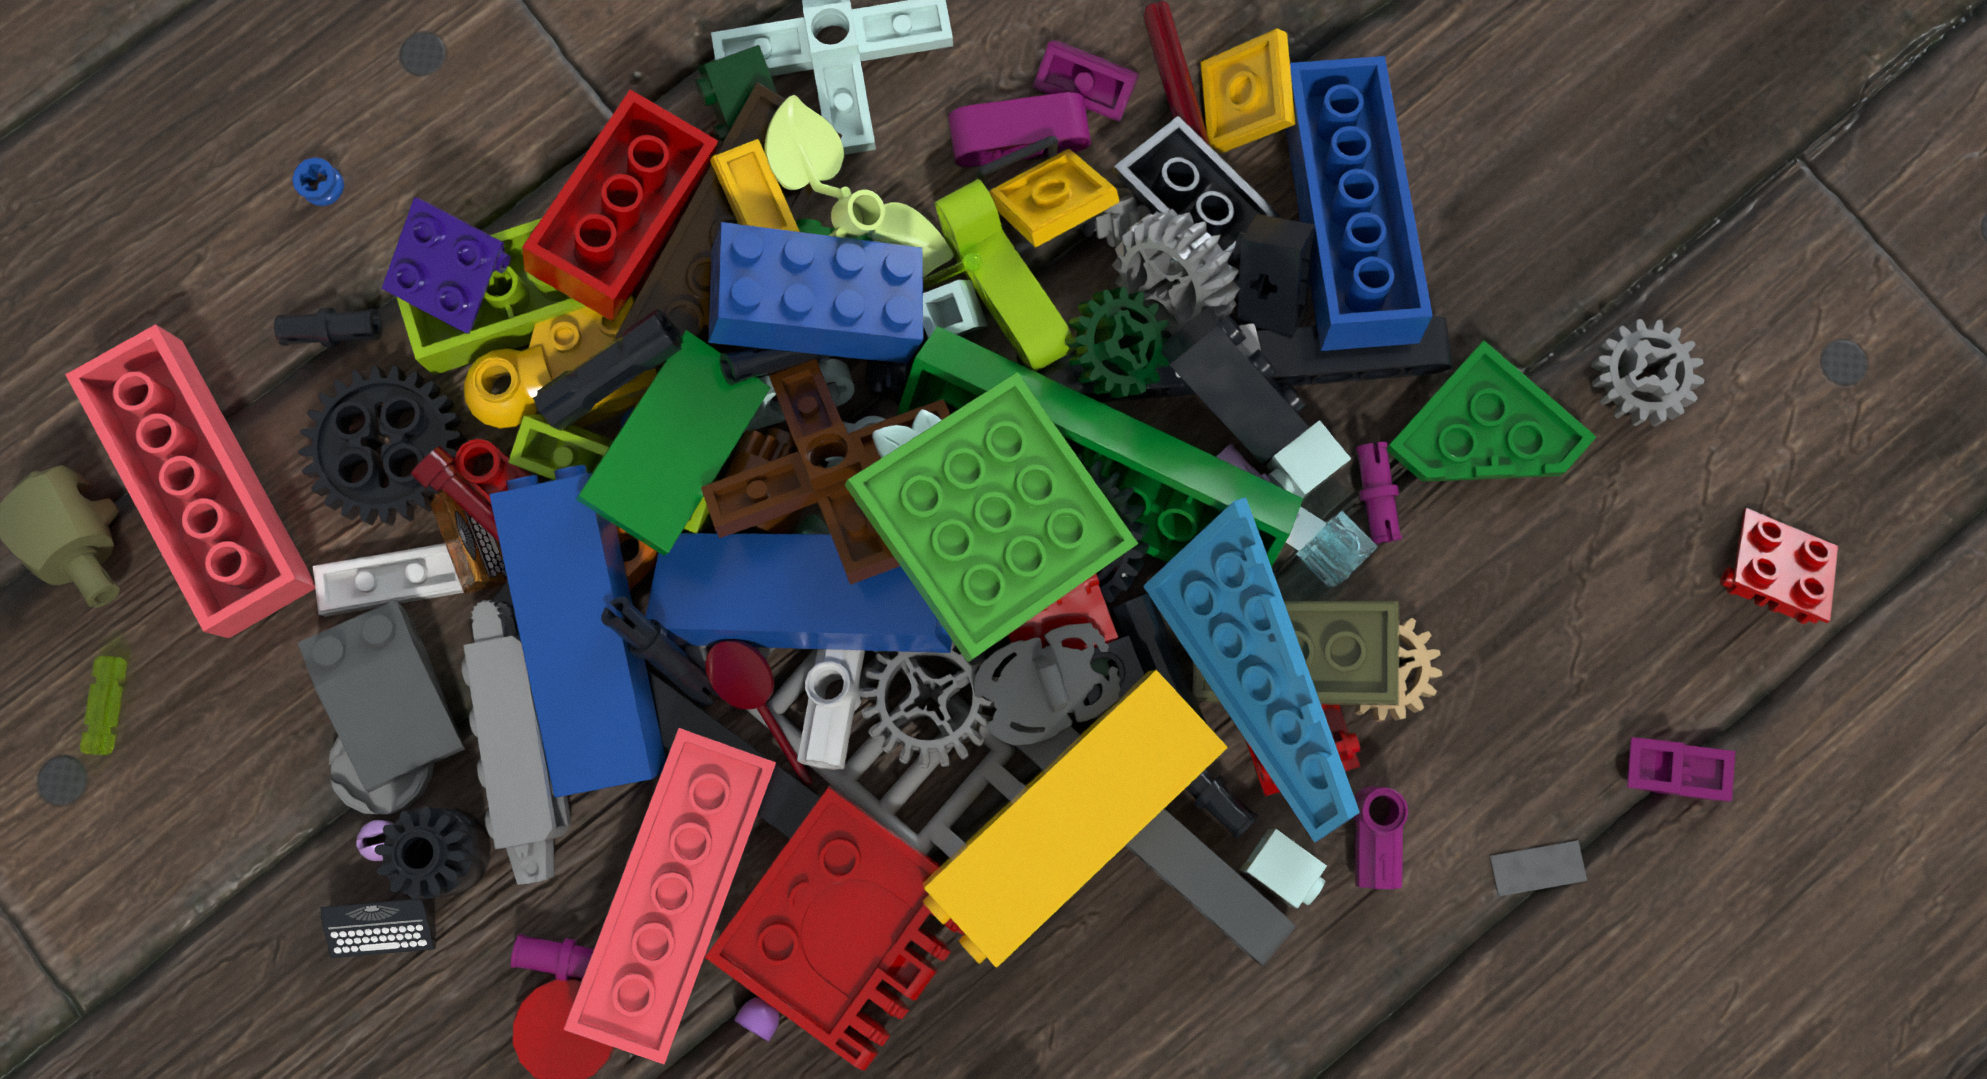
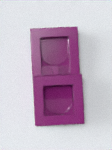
M1631 737L1626 788L1712 801L1732 802L1736 751L1688 746L1680 742Z

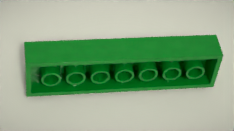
M939 326L936 327L916 355L896 416L944 399L951 415L1018 372L1076 455L1082 453L1084 467L1090 469L1095 462L1100 460L1102 461L1101 475L1105 478L1114 472L1120 473L1115 485L1119 491L1133 487L1134 492L1127 500L1128 504L1144 506L1143 512L1135 522L1149 525L1148 532L1140 540L1149 544V549L1146 553L1166 563L1174 558L1233 501L1245 497L1247 498L1271 567L1291 534L1303 498Z

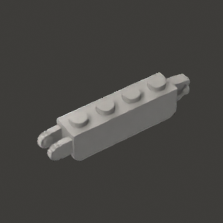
M482 600V602H477V606H473L474 610L471 611L473 614L471 619L474 621L472 623L475 643L463 645L465 658L462 661V675L471 691L473 708L469 716L470 726L474 735L478 737L481 756L478 761L477 772L480 783L486 788L489 807L486 811L485 823L488 834L494 839L495 850L507 849L517 885L529 884L554 877V838L564 836L571 826L567 796L554 798L514 608L511 607L512 604H508L505 601Z

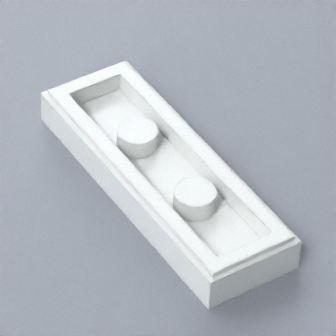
M462 540L313 566L318 615L324 617L378 608L394 600L401 604L472 591L468 553Z

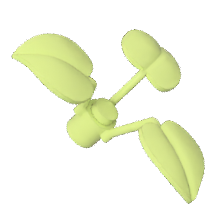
M796 95L790 96L780 105L769 123L765 137L764 150L769 166L776 180L786 189L798 190L810 183L815 192L838 198L839 201L835 203L831 212V220L835 230L829 236L856 238L865 234L873 239L872 241L922 247L923 278L953 258L954 254L940 232L912 207L898 202L883 204L881 198L870 190H859L851 194L850 189L846 186L840 189L822 184L820 181H827L833 178L842 166L844 150L839 135L825 118L808 108Z

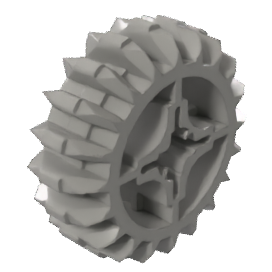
M1171 209L1167 212L1149 214L1128 228L1127 233L1122 236L1123 239L1120 241V244L1115 248L1118 256L1112 266L1120 274L1114 283L1120 287H1126L1128 295L1138 291L1144 292V306L1153 303L1159 305V309L1154 315L1157 321L1168 320L1169 326L1161 331L1162 338L1173 336L1208 306L1220 319H1223L1237 305L1234 298L1240 287L1233 280L1239 270L1228 265L1227 262L1232 252L1222 251L1218 245L1220 235L1210 236L1206 230V221L1194 224L1189 212L1177 215Z
M953 641L951 653L896 651L898 655L891 660L886 653L879 651L876 654V658L880 664L886 667L883 673L868 668L865 672V676L868 679L878 683L877 689L867 687L862 688L860 692L862 698L876 700L875 706L866 707L861 711L863 718L874 719L879 717L881 720L870 728L869 734L871 737L877 738L888 732L890 736L883 743L882 750L889 754L900 743L903 745L899 761L904 764H908L913 752L918 751L920 752L919 766L921 768L929 767L930 753L938 752V760L941 766H949L950 759L946 750L955 747L958 756L962 760L966 759L969 754L962 742L968 737L975 745L981 746L984 743V739L974 729L977 724L987 728L986 724L993 720L989 716L981 714L982 709H996L993 701L983 696L980 698L975 697L974 694L975 675L982 662L986 659L972 665L970 661H966L962 654L956 652L957 647ZM928 658L941 659L952 663L961 671L954 675L949 674L940 679H933L922 671L916 661ZM904 670L911 683V693L908 699L899 705L900 708L890 713L888 705L889 691L896 676L900 671ZM917 677L922 680L925 687L931 686L933 692L936 687L944 692L938 697L939 709L944 717L943 721L939 719L935 711H929L927 705L924 710L917 707V703L922 700L921 688L916 681ZM971 684L973 693L972 706L965 722L957 729L948 713V704L960 692L961 688ZM919 718H928L938 726L944 738L920 740L906 735L898 727L908 721L912 722Z

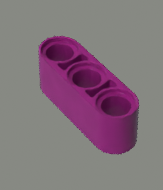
M1066 92L968 105L957 108L948 115L954 162L961 167L983 166L1049 136H1055L1058 139L1057 154L1067 149L1077 153L1091 145L1083 95L1079 93ZM1048 148L1019 161L1047 157Z

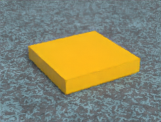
M1276 28L1201 61L1206 132L1211 148L1218 155L1295 125L1286 32Z
M1070 149L1055 155L989 191L997 211L1035 248L1120 202L1117 189Z

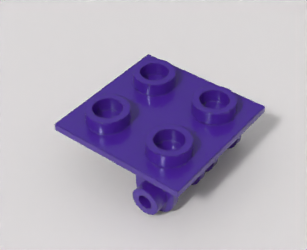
M414 197L381 289L470 334L493 272L496 270L499 273H503L509 266L511 257L505 253L504 242L420 198Z

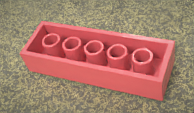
M155 324L65 374L203 632L231 638L315 589L314 579L182 340Z

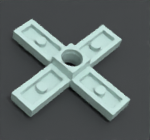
M802 0L804 13L802 18L711 32L715 60L760 45L771 76L814 69L821 115L833 126L835 131L842 134L841 142L844 155L876 150L861 61L953 46L946 0H906L851 9L850 0ZM829 26H838L848 32L845 39L837 44H823L816 39L817 34Z

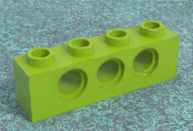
M542 414L524 415L508 463L552 480H556L555 470L572 466L585 465L586 472L593 473L613 442V439L573 424L560 431L551 427ZM704 497L684 527L685 530L696 534L710 528L712 524Z

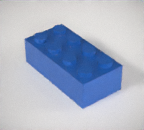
M721 222L711 250L708 343L908 364L923 341L922 247Z

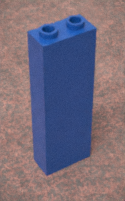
M585 465L555 470L556 480L538 483L537 475L506 481L507 491L489 494L554 798L650 780L662 773L666 762L645 659H638L627 648V641L601 621V615L605 607L619 618L623 616L622 613L609 603L613 599L624 596L632 603L616 525L576 500L579 492L592 474L586 472Z
M681 533L667 555L663 556L658 552L646 618L648 620L655 619L660 622L667 630V637L676 645L714 646L722 640L737 639L759 648L951 653L952 639L901 566L850 585L831 535L730 534L719 539L718 534Z

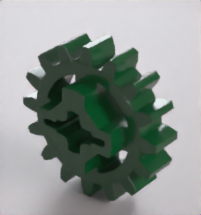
M1119 287L1110 290V292L1106 289L1092 294L1093 300L1081 302L1077 306L1082 316L1069 319L1068 325L1077 331L1076 337L1065 340V345L1076 348L1077 355L1068 361L1070 366L1082 365L1084 370L1079 377V381L1085 383L1095 380L1094 393L1098 395L1111 392L1112 398L1126 397L1128 394L1135 395L1146 392V385L1158 383L1161 380L1155 368L1169 366L1167 358L1161 354L1162 344L1168 340L1167 338H1162L1161 331L1169 326L1168 320L1157 321L1154 315L1157 313L1159 305L1153 303L1144 306V292L1142 291L1128 295L1126 287Z

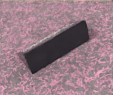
M434 898L320 907L321 921L330 958L436 949Z

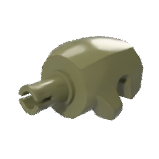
M63 465L47 469L43 472L35 470L19 481L0 503L1 540L26 568L42 581L50 585H63L73 582L89 607L94 606V608H98L110 603L118 596L120 588L113 582L102 567V564L111 556L114 547L109 525L118 515V507L110 498L98 501H90L84 498L82 495L91 487V484L79 472Z

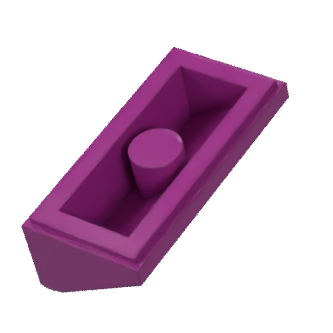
M1052 40L1048 42L1033 88L1048 94L1079 93L1084 97L1086 109L1120 122L1140 74L1062 42Z

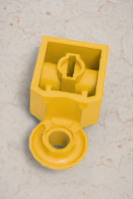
M632 294L614 322L592 309L584 307L536 323L529 349L523 351L510 348L491 350L479 357L468 369L463 385L465 402L472 415L485 425L508 428L520 425L524 415L535 414L538 409L533 398L537 396V391L565 371L573 370L613 342L614 336L635 301ZM656 366L652 370L642 372L596 403L590 412L572 424L584 427L626 413L637 405L660 368ZM502 376H511L510 387L505 392L497 395L492 394V387L497 379Z

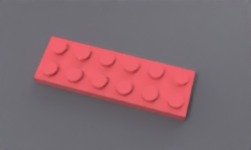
M678 728L564 1030L665 1064L776 762Z

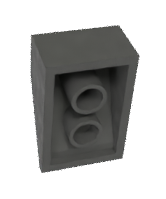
M396 600L297 642L314 688L365 791L368 793L465 749L414 619Z

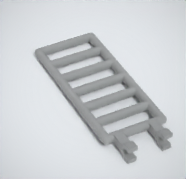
M686 645L685 653L706 671V657L711 646ZM754 647L765 659L775 649ZM814 649L766 702L767 707L797 755L799 753L802 732L782 714L805 690V680L808 672L815 666L818 649ZM894 651L887 655L893 660L898 654ZM876 654L861 670L859 682L862 688H873L877 683L865 676L868 668L875 669L881 673L886 668L877 660ZM919 660L916 661L928 677L940 679ZM917 677L916 681L921 688L920 693L922 695V700L917 703V707L921 709L930 697L939 704L938 697L944 692L937 687L933 692L931 686L925 687L922 680ZM911 690L890 713L900 708L899 705L908 699ZM958 694L948 704V713L953 717L952 721L957 729L965 722L971 706ZM757 708L748 710L756 719H758L766 728H768L762 716L758 712ZM908 722L899 726L898 729L902 730ZM979 724L976 725L974 730L983 737V744L991 751L918 835L895 816V813L940 763L938 752L930 753L928 768H921L919 766L918 756L880 801L857 780L883 752L882 745L890 736L888 732L877 738H873L870 735L845 763L844 769L830 770L810 766L833 788L925 855L937 845L945 854L951 857L965 844L950 828L989 783L1009 801L1025 788L1021 782L1003 768L1014 755L1015 746L1002 742L993 736L988 728H984ZM941 731L933 740L944 738Z

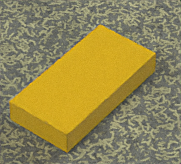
M759 139L715 155L710 159L738 224L800 232L776 177L769 166Z

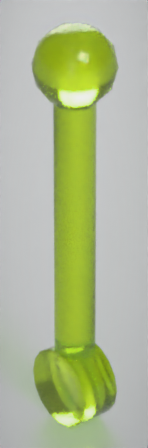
M970 252L964 257L962 262L924 278L923 289L966 270L970 272L978 271L982 266L981 256L976 252Z

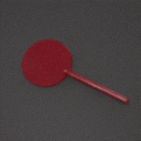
M726 639L718 642L710 649L706 657V673L711 686L724 701L734 707L746 710L757 708L805 786L812 785L813 780L804 765L797 761L798 755L766 705L774 688L773 674L768 662L757 649L744 641Z

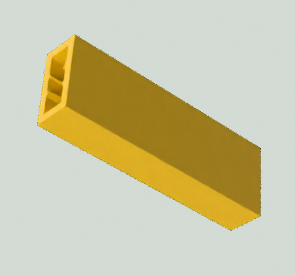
M1157 670L1148 671L922 883L924 889L929 893L922 902L943 925L952 919L965 934L958 941L977 963L981 964L988 958L997 968L1228 747Z

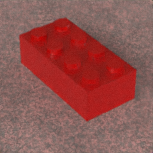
M630 89L522 246L524 271L614 322L679 222L711 164L710 159L717 153L718 140Z

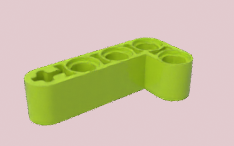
M977 179L936 201L934 204L945 241L954 254L953 257L967 279L972 281L975 291L1026 368L1036 372L1075 351L1076 348L1065 345V340L1073 336L1064 319L1003 232L995 203L982 181Z

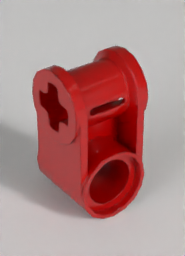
M469 440L456 453L455 465L459 470L458 473L486 499L485 502L491 508L489 494L507 491L506 481L532 476L525 469L508 463L509 457L487 440ZM482 455H493L494 463L490 472L483 476H475L473 468L476 460Z

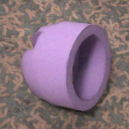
M374 820L361 828L356 838V846L363 857L371 861H383V856L376 854L374 850L377 845L384 843L368 846L367 838L384 834L383 827L385 825H394L393 822Z

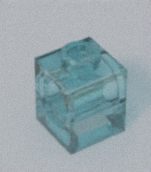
M1341 511L1330 519L1296 555L1331 589L1343 582L1378 546Z

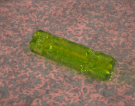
M98 656L94 660L92 677H97L96 684H90L84 724L89 725L88 732H82L80 750L85 754L110 755L113 752L116 735L110 734L111 727H117L123 692V687L118 686L119 679H125L127 662L123 658Z

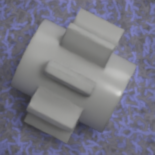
M1118 188L1117 193L1120 202L1096 215L1094 231H1097V238L1106 237L1107 244L1111 247H1117L1120 244V241L1123 239L1122 236L1127 233L1128 228L1151 214V210L1139 198L1137 199V196L1129 188Z

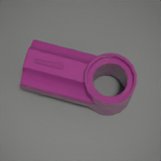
M1378 786L1364 787L1354 796L1360 811L1359 814L1353 817L1355 821V886L1372 889L1402 888L1403 825L1407 821L1408 816L1407 802L1394 789ZM1382 796L1388 803V815L1382 822L1375 823L1370 817L1369 807L1373 799Z

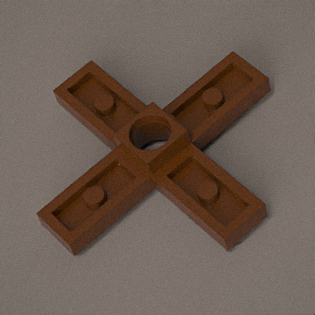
M816 359L769 375L798 452L701 487L719 539L818 502L850 585L900 567L895 557L845 487V483L848 479L881 459L872 438L874 431L894 425L906 426L912 429L914 419L922 409L931 412L943 420L950 415L944 399L848 433L844 422H842ZM827 458H844L841 463L834 467H817L820 462Z

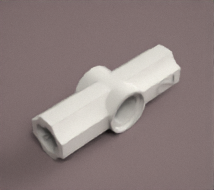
M818 649L815 666L808 672L805 680V690L809 699L797 758L799 763L822 769H844L853 715L862 701L860 695L862 687L859 681L865 650ZM843 679L844 686L842 692L837 697L826 700L825 692L829 684L835 680Z

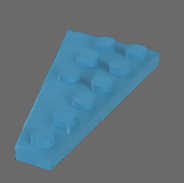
M1247 498L1235 500L1143 587L1315 843L1359 814L1360 811Z

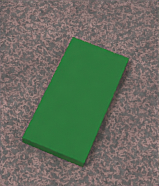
M687 330L681 336L684 341L681 344L682 349L665 360L576 497L577 501L663 556L670 552L704 497L701 487L714 481L771 388L756 377L735 385H729L721 372V353Z

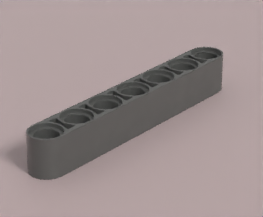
M1014 722L1010 724L1011 728L1019 732L1037 733L1043 732L1045 729L1044 727L1021 726L1019 723ZM1069 726L1048 740L1029 745L1014 746L1017 751L1042 772L1080 734ZM1165 809L1125 845L1262 967L1265 966L1296 928L1281 911Z

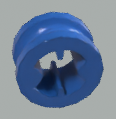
M313 157L304 160L297 166L293 174L292 181L295 190L313 205H330L337 201L343 193L344 181L342 175L322 158ZM318 173H321L327 179L326 181L319 182L318 190H314L309 186V182L317 181Z

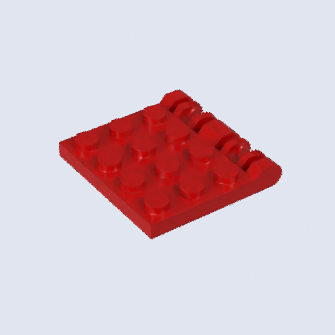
M829 785L704 958L850 1064L866 1071L878 1054V1051L869 1041L847 1027L850 1025L879 1046H884L890 1035L881 1023L860 1012L865 1002L869 998L886 1013L902 1020L909 1011V1007L889 990L878 984L883 979L903 995L916 1001L938 971L929 960L914 949L907 947L909 941L912 940L943 962L951 953L947 944L942 939L920 927L929 914L934 916L922 902L929 895L922 883L941 866ZM952 919L944 924L953 932L964 935V932Z

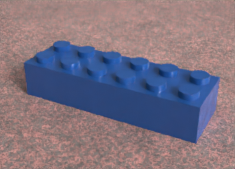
M1385 56L1290 63L1295 125L1285 129L1300 222L1315 224L1310 287L1320 350L1418 344L1433 315Z

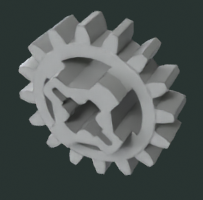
M1642 319L1632 323L1629 329L1623 325L1611 333L1612 339L1607 338L1598 347V350L1604 356H1599L1591 364L1592 368L1602 371V375L1592 381V386L1604 387L1607 392L1599 402L1603 405L1613 401L1617 405L1613 416L1617 419L1627 412L1631 413V421L1634 426H1638L1646 421L1647 417L1652 426H1658L1666 421V417L1671 420L1684 413L1683 406L1688 407L1698 399L1691 390L1704 384L1702 377L1693 374V370L1704 364L1703 359L1690 358L1688 353L1696 345L1694 341L1681 344L1678 341L1681 329L1676 327L1667 334L1663 332V321L1658 319L1648 329ZM1654 366H1658V369L1651 374L1652 376H1645L1640 380L1636 379L1644 369L1647 368L1649 370Z

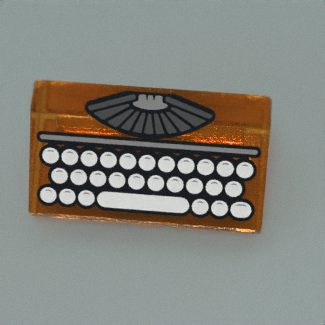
M444 491L439 492L430 505L463 593L468 594L504 585L508 579L498 541Z

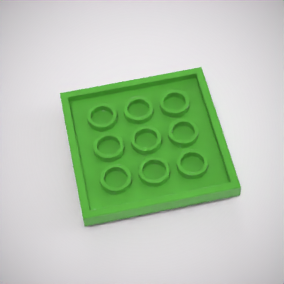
M1018 372L857 473L845 483V487L967 662L977 657L1138 544Z

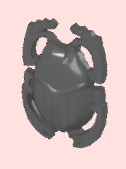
M1091 623L1067 625L1051 630L1044 635L1050 645L1042 649L1039 637L1027 641L1020 640L994 652L982 662L975 675L974 694L975 697L980 698L984 696L986 699L993 701L997 709L993 720L986 724L993 736L1011 745H1029L1045 741L1072 725V721L1067 713L1074 712L1077 722L1087 721L1101 714L1120 699L1118 694L1120 691V678L1117 675L1118 669L1113 666L1110 667L1108 670V682L1104 675L1093 671L1090 661L1094 654L1093 644L1095 643L1101 652H1107L1109 645L1105 643L1104 636L1100 635L1098 629L1093 628ZM1071 637L1081 638L1087 645V648L1080 651L1079 649L1062 647L1061 641ZM1015 652L1016 657L1004 666L997 682L993 681L992 677L995 669L1003 659ZM1101 683L1102 692L1099 699L1092 705L1085 706L1083 701L1087 694L1093 690L1095 684ZM1014 722L1019 723L1021 726L1044 727L1045 729L1043 732L1026 733L1011 728L1010 724Z

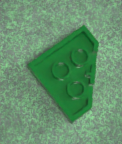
M1483 341L1388 445L1387 452L1422 482L1553 477L1564 474L1595 440L1596 436L1486 341Z

